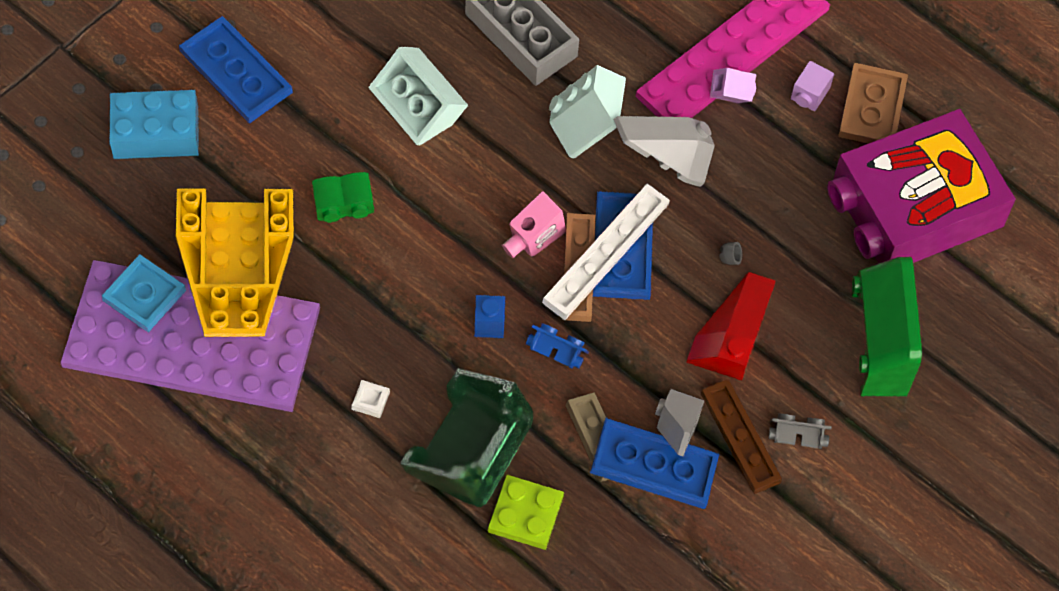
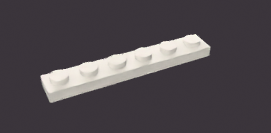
M646 184L547 293L542 303L566 320L663 212L670 200L649 184Z

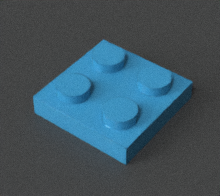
M139 254L102 295V300L149 333L185 293L186 287L183 283Z

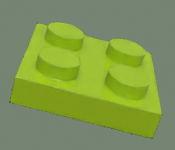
M506 475L488 527V533L546 550L564 492Z

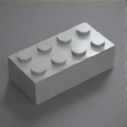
M466 0L465 15L535 86L578 57L579 38L541 0Z

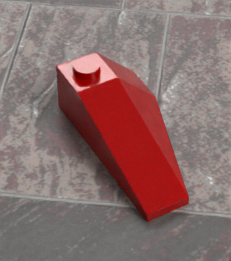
M748 272L697 333L686 363L742 381L776 281Z

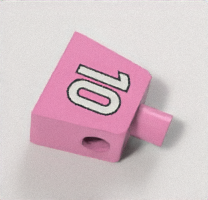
M544 191L541 192L510 222L512 237L502 247L511 258H514L523 249L531 257L535 256L566 232L562 210Z

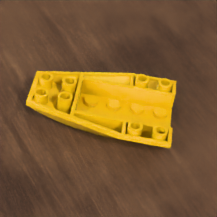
M177 189L176 240L204 337L265 336L294 239L293 189H264V203L206 202V189Z

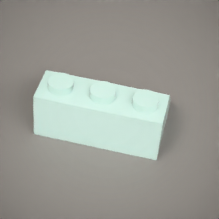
M399 47L368 87L416 145H422L452 126L468 106L419 48Z
M596 65L589 72L584 73L575 83L570 84L558 96L553 97L549 106L551 111L549 123L569 157L576 158L617 128L613 119L621 115L625 77Z

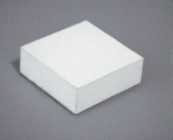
M361 380L352 403V410L380 418L390 394V388Z

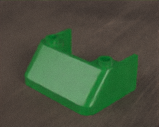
M896 257L859 270L857 276H853L852 297H858L859 300L863 301L867 345L865 354L859 357V371L865 375L860 390L861 396H908L921 364L922 344L912 257Z

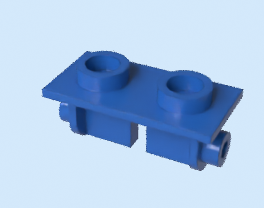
M542 323L540 328L532 325V328L537 330L535 335L530 334L526 341V345L530 346V350L550 357L553 348H556L558 351L554 357L555 361L571 369L574 367L580 368L584 359L580 357L581 352L589 353L588 350L582 348L585 342L568 335L566 340L556 336L558 330Z

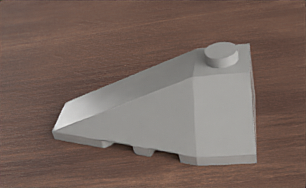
M617 116L613 119L624 144L646 158L650 155L654 156L659 161L661 168L665 170L669 168L674 169L678 172L677 178L685 183L699 187L705 183L715 146L710 136L712 134L711 130L705 122L690 117Z

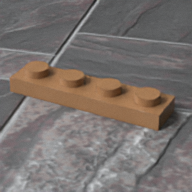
M567 213L564 275L595 242L596 215ZM593 290L566 320L591 322Z

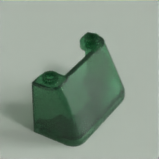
M458 368L446 388L448 398L453 405L427 449L421 446L411 447L405 453L400 465L409 475L468 505L482 507L489 500L533 422V410L515 382Z

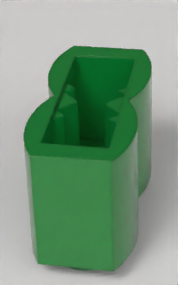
M356 172L341 177H322L312 181L317 219L319 221L332 223L345 216L364 218L374 212L369 173Z

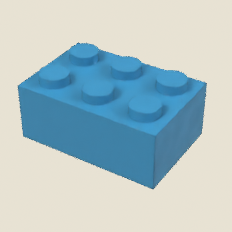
M196 90L110 93V146L113 159L199 156Z

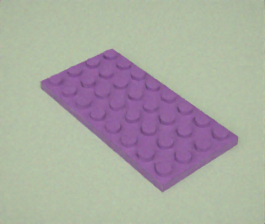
M93 260L61 360L63 368L293 412L320 311V303L277 295L265 336L204 337L188 278L171 275L185 285L186 291L148 333L102 300V295L127 269V266Z

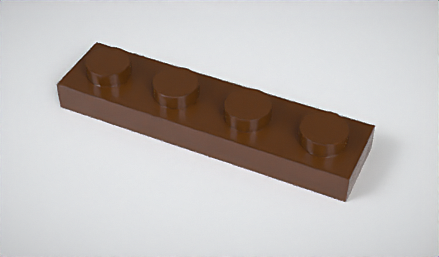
M729 379L702 389L701 396L753 494L780 484L782 478Z

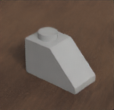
M671 389L667 398H661L655 413V415L660 416L657 429L678 455L684 456L698 424L704 400Z

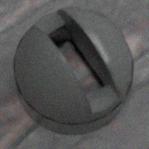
M728 242L720 247L719 250L722 253L719 254L721 262L728 265H739L741 263L742 248L739 242Z

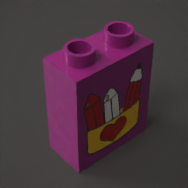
M961 109L840 154L834 178L827 184L829 198L834 208L839 213L849 211L857 225L854 228V238L860 253L866 259L875 257L878 263L896 257H912L914 263L1004 227L1016 200Z

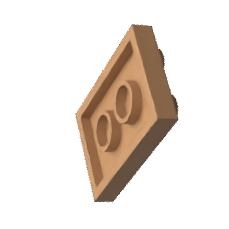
M854 63L838 137L872 143L897 133L908 74Z

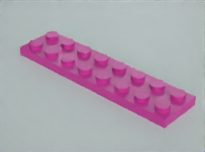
M753 0L636 91L635 97L657 117L693 118L716 99L710 97L713 70L730 68L750 73L829 10L830 4L826 0Z

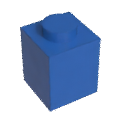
M476 295L474 337L504 338L505 296Z

